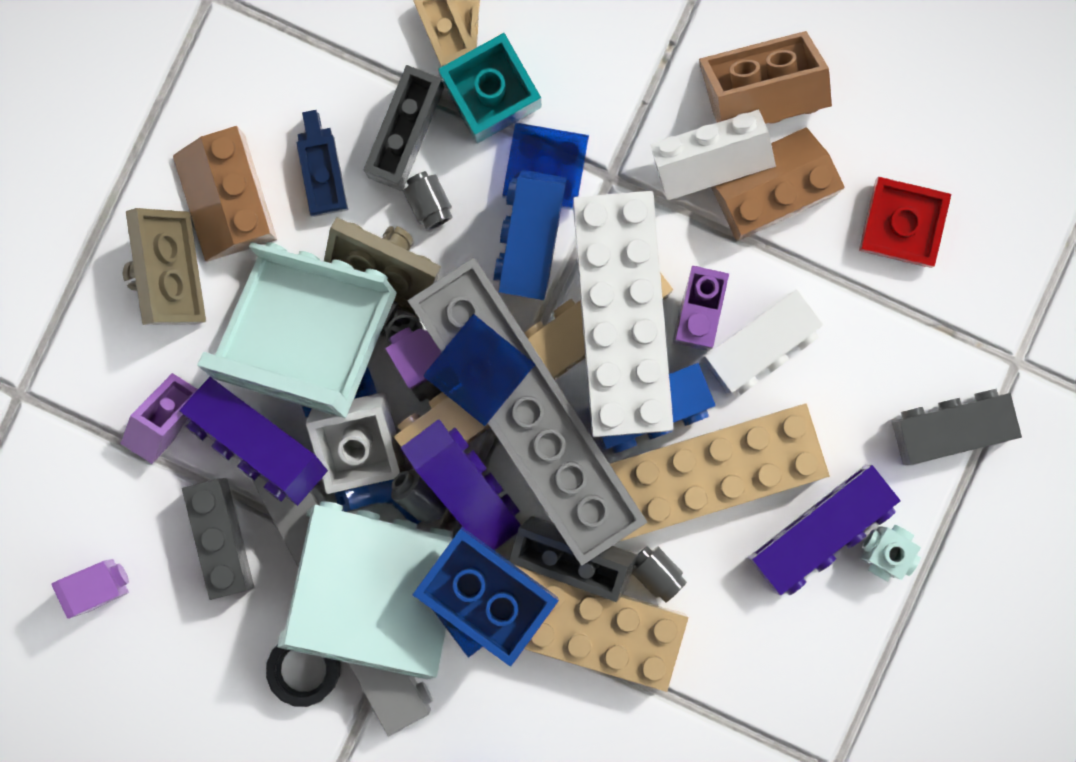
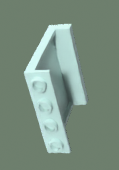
M251 242L249 248L258 257L217 352L214 355L203 351L197 366L213 379L346 418L397 292L387 281L388 277L377 270L366 269L365 272L354 270L351 265L340 260H332V263L321 261L319 257L306 251H299L298 254H294L276 243L267 242L266 245Z
M321 501L320 505L311 507L307 510L306 514L310 519L286 628L280 632L277 647L426 680L436 678L448 621L412 594L452 541L453 533L439 528H431L430 532L416 529V523L407 520L395 519L393 523L379 520V514L370 511L359 510L357 515L342 511V505L333 502Z

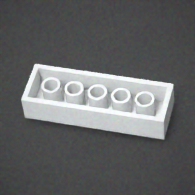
M653 191L573 197L592 438L673 431Z

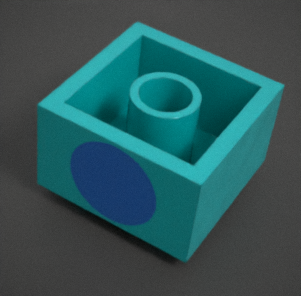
M505 32L438 69L445 89L477 144L542 108V97Z

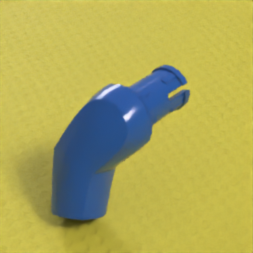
M394 479L335 492L336 502L343 506L342 511L344 512L374 504L392 503L407 521L416 523V526L422 522L418 521L392 499L391 492Z

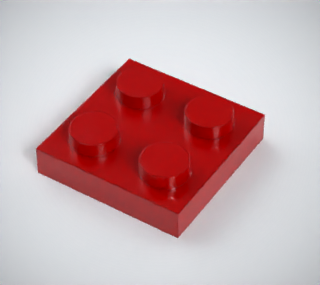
M878 176L875 179L859 251L932 269L936 264L952 194Z

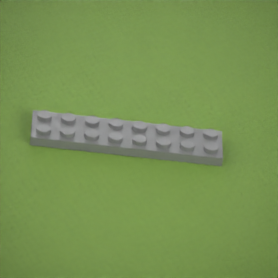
M475 257L408 300L581 566L648 523Z

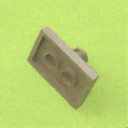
M134 208L125 211L133 261L127 262L124 265L122 276L124 281L136 279L126 286L138 292L142 325H196L206 322L190 212Z
M336 217L330 227L324 262L332 263V260H340L351 265L354 270L365 272L366 269H374L385 274L388 277L387 281L397 292L394 301L399 303L398 308L415 316L417 314L408 300L437 282L441 269L440 265L432 262L429 258L409 251L413 238L401 227L396 226L395 230L393 226L387 227L383 238L339 217Z

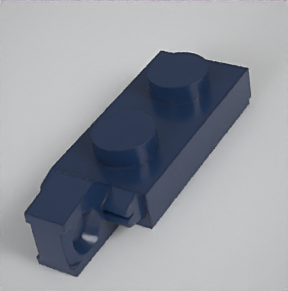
M317 109L302 112L306 132L297 134L298 142L296 144L310 216L317 217L348 211L338 151L331 128H322L320 114L317 112Z

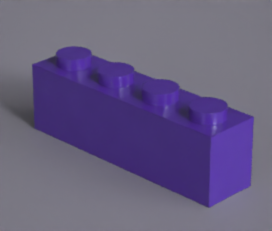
M210 376L179 410L188 419L189 423L185 427L201 441H204L206 437L214 441L211 447L225 460L229 461L234 457L240 461L237 468L254 482L258 477L262 478L267 482L263 488L280 502L286 497L298 506L328 472L327 468L315 454Z
M438 419L400 448L415 471L462 527L490 548L496 550L517 534L521 524L515 515L520 512V509L508 493L502 497L499 495L504 489L491 472L485 476L482 474L487 468L475 451L472 450L468 454L464 451L469 445L456 427L448 431L440 419Z
M864 465L748 556V559L776 594L781 596L786 592L790 596L807 583L804 577L814 569L821 572L829 567L837 559L834 554L846 545L850 549L866 537L864 530L871 524L876 522L877 525H881L896 513L893 507L901 502V500L873 465Z

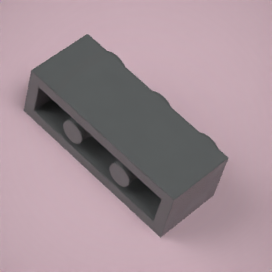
M409 65L405 66L363 169L369 179L403 192L444 91L442 78Z
M997 388L975 393L976 401L961 404L959 397L938 402L939 410L928 413L924 412L923 407L902 411V419L892 421L902 464L914 465L1022 438L1011 393L998 395Z
M218 478L181 488L209 600L254 588L228 479Z
M531 516L518 529L509 561L514 565L618 602L627 590L637 554L611 546L581 566L556 526Z

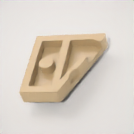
M413 0L441 67L477 48L480 0Z

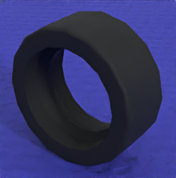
M278 644L272 649L266 662V679L271 691L280 701L294 707H309L321 702L336 687L341 675V661L323 657L326 664V674L322 683L310 691H297L284 681L281 673L284 657L291 650L278 648Z

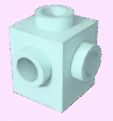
M894 524L892 529L879 526L877 530L873 529L865 539L862 546L864 552L860 558L871 564L868 571L887 582L890 577L903 580L905 575L909 577L916 570L921 559L917 555L921 547L912 542L915 535L896 524ZM893 547H898L900 551L894 561H892L889 557V552Z

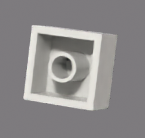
M385 392L353 399L346 418L311 409L306 426L314 453L328 470L322 477L327 494L392 480L403 471L405 461L400 445L394 438L397 432Z

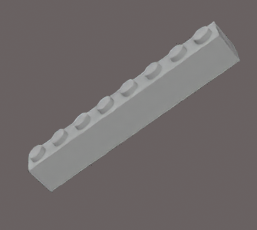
M258 477L255 482L253 480L252 482L299 568L310 517L306 516L307 510L314 505H320L321 501L326 500L325 495L317 483L298 506L286 497L280 502L263 488L267 482ZM349 663L388 737L429 715L431 711L429 704L433 702V698L423 681L417 683L415 677Z

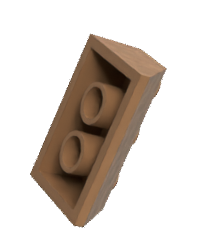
M807 31L699 58L712 112L717 123L736 117L739 114L759 109L765 124H772L786 118L801 114H812L820 109L832 107L829 67Z
M237 125L201 136L173 155L206 262L250 249L249 245L251 242L263 245L267 242L278 240L246 136Z
M807 127L771 143L776 167L711 187L736 242L838 195L845 188L830 154Z

